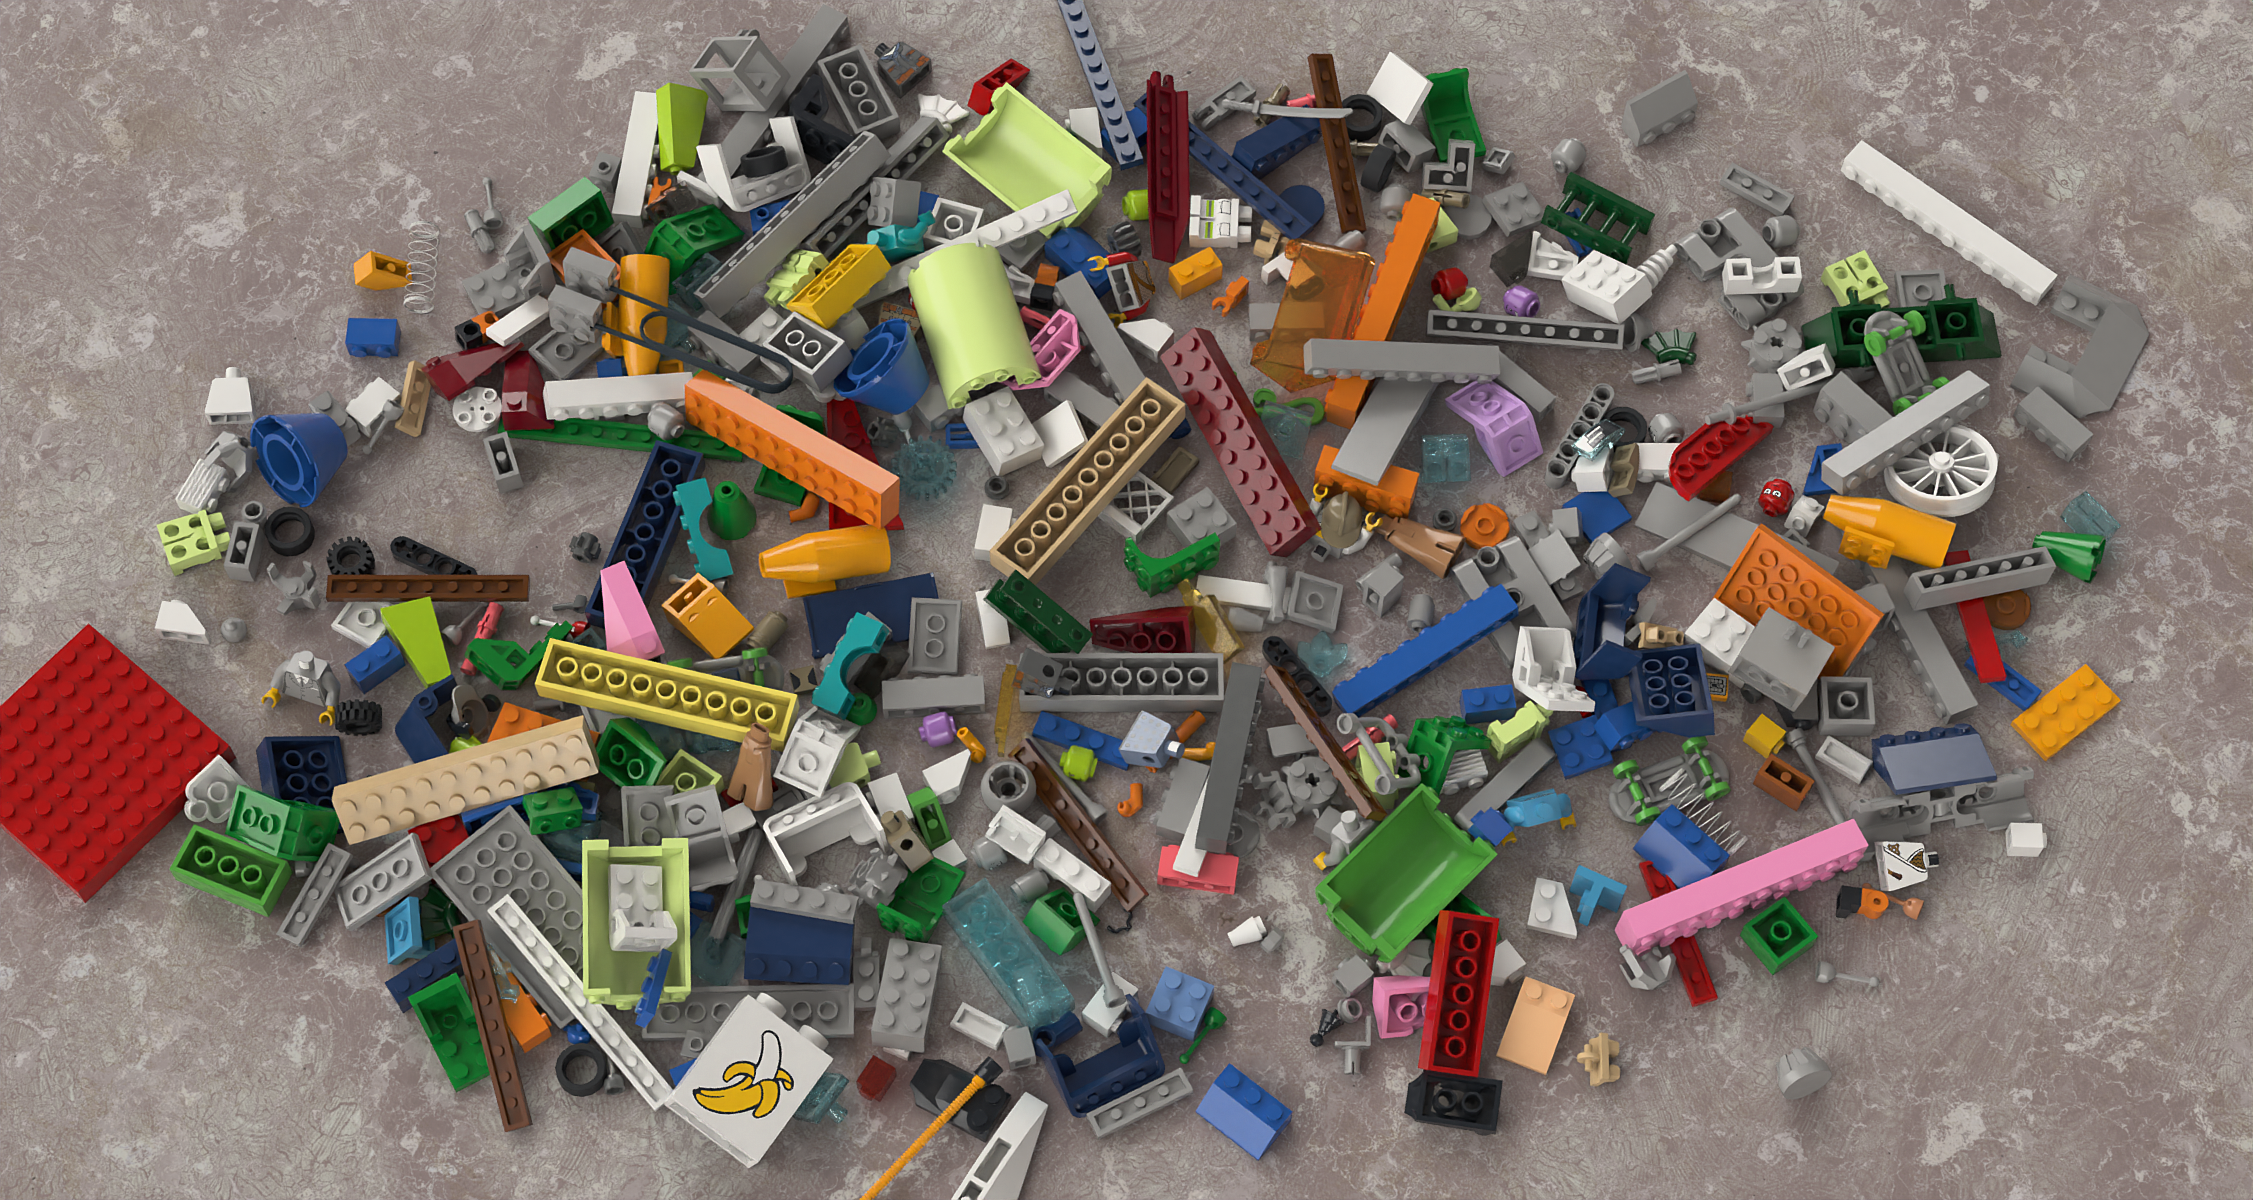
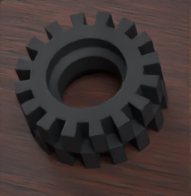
M348 536L347 541L344 542L343 538L338 539L339 545L335 542L332 544L333 550L329 549L327 552L329 556H326L332 575H372L371 569L375 568V559L367 542L364 540L361 542L358 537H355L353 541L352 537ZM357 554L360 556V562L352 568H345L341 564L342 559L347 555Z
M355 699L354 702L351 700H346V703L341 702L335 708V729L339 730L340 733L345 732V735L353 734V736H358V734L367 736V733L370 735L375 734V732L378 733L382 729V707L373 701L368 703V700H363L362 702L359 699Z

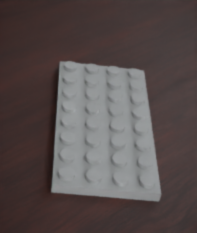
M509 805L432 866L430 871L436 883L469 922L481 920L488 945L562 1031L576 1017L488 914L487 910L508 894L583 982L582 889L536 835L530 834L529 826Z

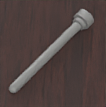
M1739 494L1733 495L1654 550H1643L1636 555L1638 561L1645 571L1648 572L1655 567L1658 558L1738 505L1742 501V497Z
M1802 728L1790 731L1784 737L1786 744L1797 751L1811 779L1815 780L1814 784L1836 825L1846 822L1805 746L1806 735Z
M1023 732L1021 739L1028 738L1031 740L1071 794L1086 809L1085 812L1097 826L1103 822L1109 814L1102 804L1093 803L1070 777L1063 774V769L1029 732Z
M1076 892L1073 895V900L1105 986L1103 995L1107 1008L1118 1007L1126 1002L1124 992L1114 983L1083 894Z

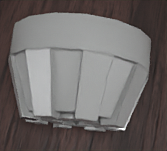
M1602 533L1595 538L1583 557L1584 562L1589 564L1588 569L1590 572H1594L1597 580L1614 563L1634 570L1623 549L1607 533Z
M1804 1047L1801 1051L1799 1048L1794 1049L1792 1054L1789 1056L1785 1054L1780 1058V1062H1776L1778 1087L1786 1099L1793 1100L1810 1095L1823 1087L1832 1076L1826 1062L1809 1047Z

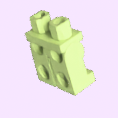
M1865 250L1846 258L1845 261L1843 259L1824 269L1820 279L1825 287H1830L1840 306L1850 304L1848 292L1857 290L1860 303L1867 305L1880 304L1881 309L1889 308L1890 301L1886 295L1889 288L1886 283H1883L1880 274Z
M202 510L198 514H191L157 524L174 576L184 573L183 569L194 565L208 563L213 559H221L220 552L228 550L230 542L229 533L225 532L215 536L213 532L226 527L221 512L207 515L206 510Z
M1530 700L1524 705V708L1517 711L1515 717L1501 725L1498 720L1494 721L1489 725L1486 737L1492 740L1487 750L1498 763H1501L1528 745L1531 739L1534 740L1537 737H1541L1543 728L1550 723L1549 716L1553 714V710H1547L1539 704L1534 705Z

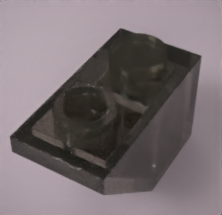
M683 180L663 192L645 210L654 225L657 226L664 219L688 212L698 206L699 203L686 180Z

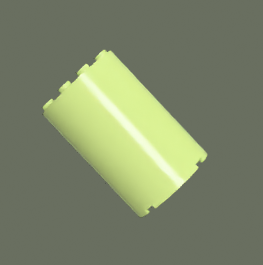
M1006 82L1003 87L997 88L992 95L991 102L994 110L990 114H986L982 118L980 125L974 131H970L964 140L959 134L954 139H950L942 152L1015 212L1068 189L1078 213L1038 230L1050 239L1062 228L1080 226L1088 218L1104 196L1102 188L1104 184L1106 186L1109 185L1112 168Z
M976 243L953 245L930 254L919 262L920 267L917 270H911L907 279L908 287L948 409L961 408L967 403L972 402L968 391L982 389L985 385L993 382H1003L1015 375L1018 385L1031 384L1036 379L1042 378L1000 253L996 248L988 244L983 245V247H977Z
M662 838V846L609 847V839L582 840L584 997L589 1000L590 1004L616 1005L618 1010L632 1009V1006H636L639 999L643 997L644 992H641V986L645 978L649 976V971L646 970L652 956L656 957L660 953L612 951L610 947L608 866L610 864L662 866L663 911L669 912L677 927V940L667 949L672 952L657 1008H659V1004L685 1001L686 997L691 993L688 838Z

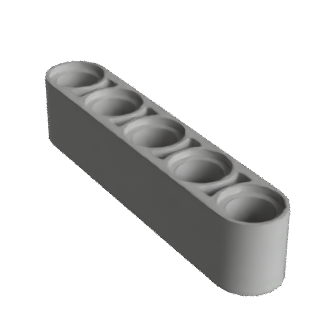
M1600 383L1593 388L1548 462L1544 482L1549 488H1562L1570 477L1572 468L1576 466L1578 457L1585 452V450L1576 446V443L1581 438L1576 437L1575 434L1584 436L1600 424L1604 415L1611 409L1614 389L1609 384ZM1597 397H1604L1607 400H1600ZM1591 415L1594 416L1595 419H1589L1586 416ZM1563 453H1570L1573 456L1567 457ZM1551 472H1559L1561 475L1556 476L1553 475Z
M1535 738L1456 814L1453 822L1466 831L1471 838H1474L1467 831L1473 825L1470 820L1480 810L1485 813L1490 807L1502 812L1507 807L1506 801L1517 798L1552 764L1557 754L1540 738Z

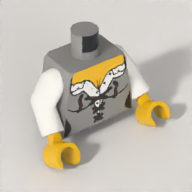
M1317 483L1313 487L1315 498H1312L1310 508L1321 526L1323 507L1328 500L1326 499L1323 502L1322 498L1328 495L1329 487L1326 486L1325 493L1321 495L1317 491L1319 483ZM1375 513L1367 514L1365 520L1362 519L1358 540L1354 545L1344 549H1338L1326 543L1320 530L1310 538V543L1316 546L1311 553L1312 557L1319 562H1323L1328 554L1340 559L1344 554L1349 555L1363 549L1374 533L1373 528L1380 527L1383 519L1379 518L1373 524L1371 519Z

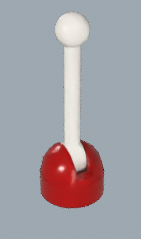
M536 615L530 619L532 625L541 624L553 627L556 624L555 622L542 620ZM584 621L573 623V628L570 632L572 638L577 641L586 642L590 635V623Z

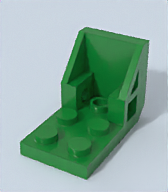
M710 204L664 219L654 228L644 253L669 259V295H673L703 266L710 251L742 241L745 233L716 205Z
M566 620L561 625L556 623L547 632L548 635L544 638L545 641L542 643L539 640L529 650V654L515 641L475 638L467 646L464 656L501 691H516L542 664L550 638L565 641L573 626Z
M237 784L225 834L279 858L318 862L328 843L334 845L340 820L335 809L293 800H280L247 785Z
M457 973L408 997L456 1092L490 1075L473 1005Z

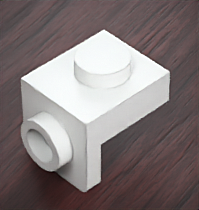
M1802 495L1793 506L1784 526L1788 529L1793 527L1802 537H1806L1814 522L1821 515L1824 506L1815 499Z

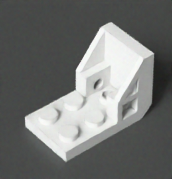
M1520 626L1512 673L1515 688L1547 710L1594 712L1595 701L1587 697V693L1575 689L1576 686L1573 685L1576 663L1570 631L1566 628Z
M814 706L798 719L773 776L821 797L840 763L847 744L858 735L861 726L846 719L843 721L818 710Z
M610 864L608 866L609 944L612 951L660 952L662 949L667 950L677 940V927L669 912L663 911L662 866Z

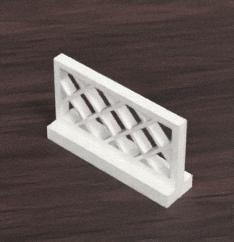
M1137 471L1127 483L1128 492L1118 493L1098 515L1100 519L1125 538L1131 537L1136 545L1142 539L1144 532L1174 501L1172 495L1140 471ZM1130 481H1141L1145 485V490L1131 492ZM1160 495L1165 499L1161 505L1150 506L1149 496ZM1146 496L1147 506L1132 507L1131 497ZM1128 497L1129 508L1119 509L1114 505V499ZM1147 512L1148 519L1141 526L1133 520V513Z

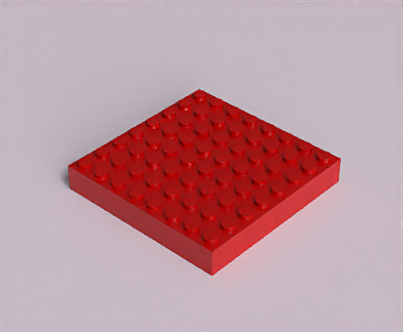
M88 623L0 706V827L86 903L184 809L186 802L189 800L185 793L186 786L218 755L222 756L228 764L236 756L229 744Z

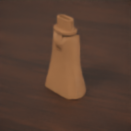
M1386 515L1383 516V523L1380 527H1377L1376 532L1384 535L1385 540L1416 559L1441 579H1445L1448 576L1449 568L1454 565L1463 549L1466 540L1465 536L1431 528L1406 518L1400 517L1399 519V517H1395L1393 519Z
M757 722L751 724V730L746 733L741 744L738 762L727 794L740 801L744 798V805L753 811L766 810L773 806L771 780L772 739L769 736L770 730Z

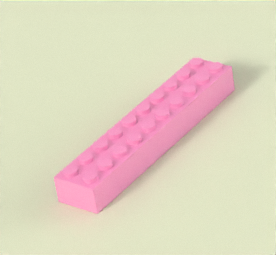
M1851 819L1625 910L1620 917L1615 932L1622 946L1628 944L1635 955L1637 954L1638 957L1643 956L1655 946H1668L1675 941V938L1682 935L1684 938L1690 937L1702 927L1712 928L1718 925L1724 918H1737L1746 909L1751 907L1753 910L1759 909L1771 899L1780 900L1784 896L1787 897L1793 890L1803 891L1809 888L1815 881L1821 880V882H1825L1833 878L1835 873L1840 871L1847 873L1854 870L1858 866L1859 860L1864 857L1863 854L1868 847V843L1856 821Z

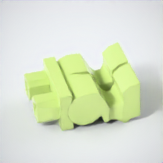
M802 249L791 251L787 255L786 260L781 264L783 269L776 271L773 278L770 277L766 281L770 289L763 297L773 307H777L780 304L783 308L788 309L786 304L816 277L815 272H821L830 263L822 253Z

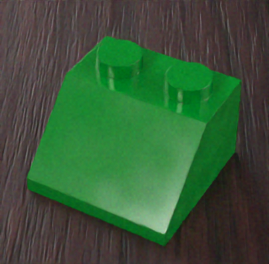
M1064 887L1038 898L1022 921L1031 933L1040 937L1051 951L1060 956L1073 950L1086 937L1073 895ZM1089 910L1094 927H1096L1101 920Z

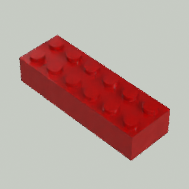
M1439 911L1418 1068L1478 1077L1499 918L1454 911Z

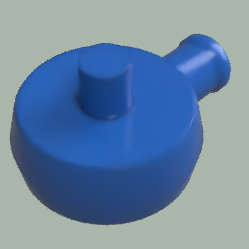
M581 1023L575 1025L568 1024L563 1028L567 1032L568 1041L572 1044H587L591 1041L592 1036Z

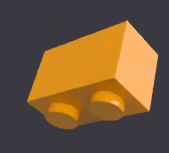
M1208 247L1169 267L1168 282L1180 300L1222 279L1223 264L1212 248Z

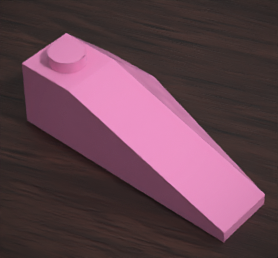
M625 561L601 570L607 651L648 661L665 653L664 648Z
M1404 975L1374 977L1372 1003L1381 1039L1408 1036L1413 1034L1415 1029L1424 1026L1430 977Z

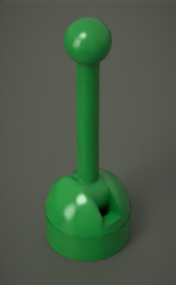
M1214 1007L1208 1009L1204 1016L1206 1027L1187 1052L1180 1055L1179 1061L1182 1064L1189 1062L1190 1055L1210 1029L1216 1030L1224 1025L1227 1021L1226 1016Z

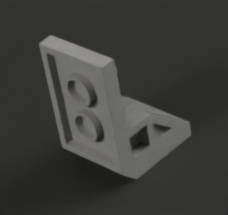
M531 224L521 227L503 251L506 262L462 281V285L478 315L487 311H493L498 317L518 308L537 294L543 297L554 289L556 281L551 262Z

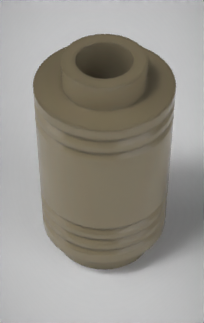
M777 610L775 612L768 611L747 638V647L749 649L767 647L769 652L789 627L786 622L788 620L787 617Z

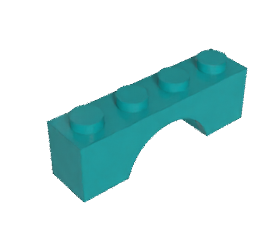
M706 478L676 485L677 491L672 493L676 506H682L684 515L680 516L683 530H689L691 539L687 540L690 554H696L698 563L694 564L696 574L699 573L708 581L734 574L727 550L711 546L704 540L700 532V516L705 507L712 502Z
M858 612L854 618L849 620L846 627L847 632L843 640L837 644L835 656L832 662L826 666L823 673L824 678L820 686H817L812 694L811 703L818 710L845 721L856 699L847 685L849 668L859 657L869 653H879L890 631L883 623Z

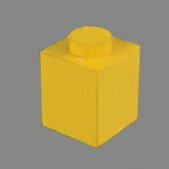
M1761 714L1746 731L1743 742L1767 759L1772 753L1777 755L1784 747L1785 742L1783 739L1786 731Z

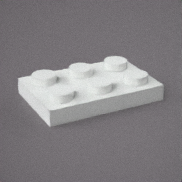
M769 307L742 331L739 336L763 347L762 344L785 320ZM760 356L761 365L777 379L783 382L788 377L789 373L771 363L769 359Z

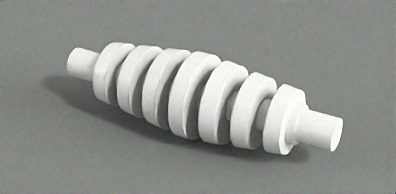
M1672 244L1666 250H1658L1655 255L1649 257L1648 260L1636 268V270L1647 275L1651 290L1658 285V282L1661 281L1663 275L1673 264L1672 257L1678 250Z

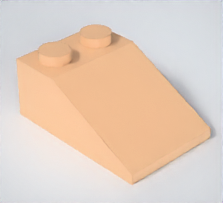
M1525 976L1496 1056L1546 1075L1575 995Z

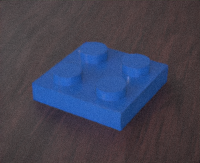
M1596 715L1548 731L1565 780L1614 763L1609 748L1593 727L1598 721Z

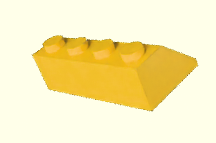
M850 244L788 302L786 307L791 312L799 313L826 330L831 329L837 324V319L851 311L854 307L853 304L858 299L865 297L875 283L882 281L892 267L877 245Z

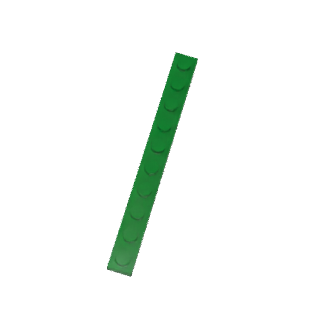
M501 414L497 431L498 434L507 431L509 438L652 452L654 444L658 440L703 453L704 458L742 462L744 454L705 431L684 429L681 436L666 441L650 431L648 425L581 418H567L562 421L554 419V429L504 430Z

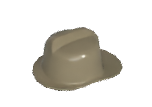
M1347 491L1328 499L1324 504L1322 512L1321 535L1326 543L1338 549L1354 545L1361 531L1362 508L1357 500L1350 496Z

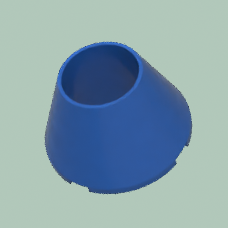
M895 318L881 323L863 336L866 341L856 351L853 348L850 350L854 359L834 379L833 384L834 389L842 397L893 415H898L910 409L923 396L928 388L930 376L909 324L903 319Z
M324 413L264 415L253 423L250 432L251 447L256 446L259 459L255 461L262 476L281 499L290 505L297 503L300 508L307 507L317 500L348 454L346 439L341 429L331 417Z

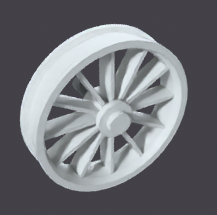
M1955 424L1949 430L1934 437L1930 442L1923 444L1926 453L1917 448L1907 455L1910 458L1903 457L1884 470V480L1888 491L1903 506L1936 517H1955L1970 513L1988 501L1995 487L1998 462L1993 447L1983 436L1970 428ZM1931 443H1944L1943 452H1936ZM1947 443L1959 446L1951 455L1946 452ZM1969 451L1975 454L1974 456L1962 458ZM1985 465L1987 470L1977 469L1974 467ZM1894 468L1904 469L1908 471L1896 473ZM1920 480L1913 487H1910L1907 484H1905L1908 482ZM1971 480L1980 481L1984 483L1981 486H1979ZM1929 484H1933L1932 495L1921 491ZM1955 485L1968 493L1960 495ZM1943 486L1946 487L1950 496H1942Z

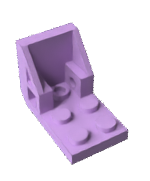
M1474 381L1445 399L1449 409L1474 426L1478 442L1501 476H1507L1543 454L1532 413L1523 401L1495 382L1479 384L1477 381Z

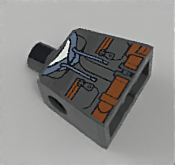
M898 42L891 49L886 44L880 43L874 51L879 57L877 61L879 75L900 99L932 72L931 59L904 42Z
M1026 647L1011 686L1050 699L1053 690L1068 695L1074 681L1060 675L1063 668L1062 664Z

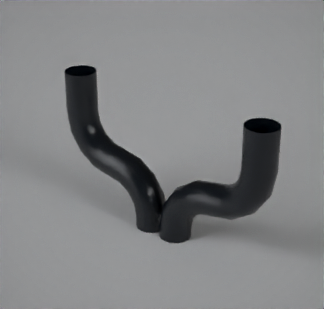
M1127 912L1129 914L1126 920L1127 927L1121 926L1118 929H1113L1111 926H1108L1107 929L1112 933H1119L1122 930L1129 931L1132 927L1130 925L1133 917L1132 912Z

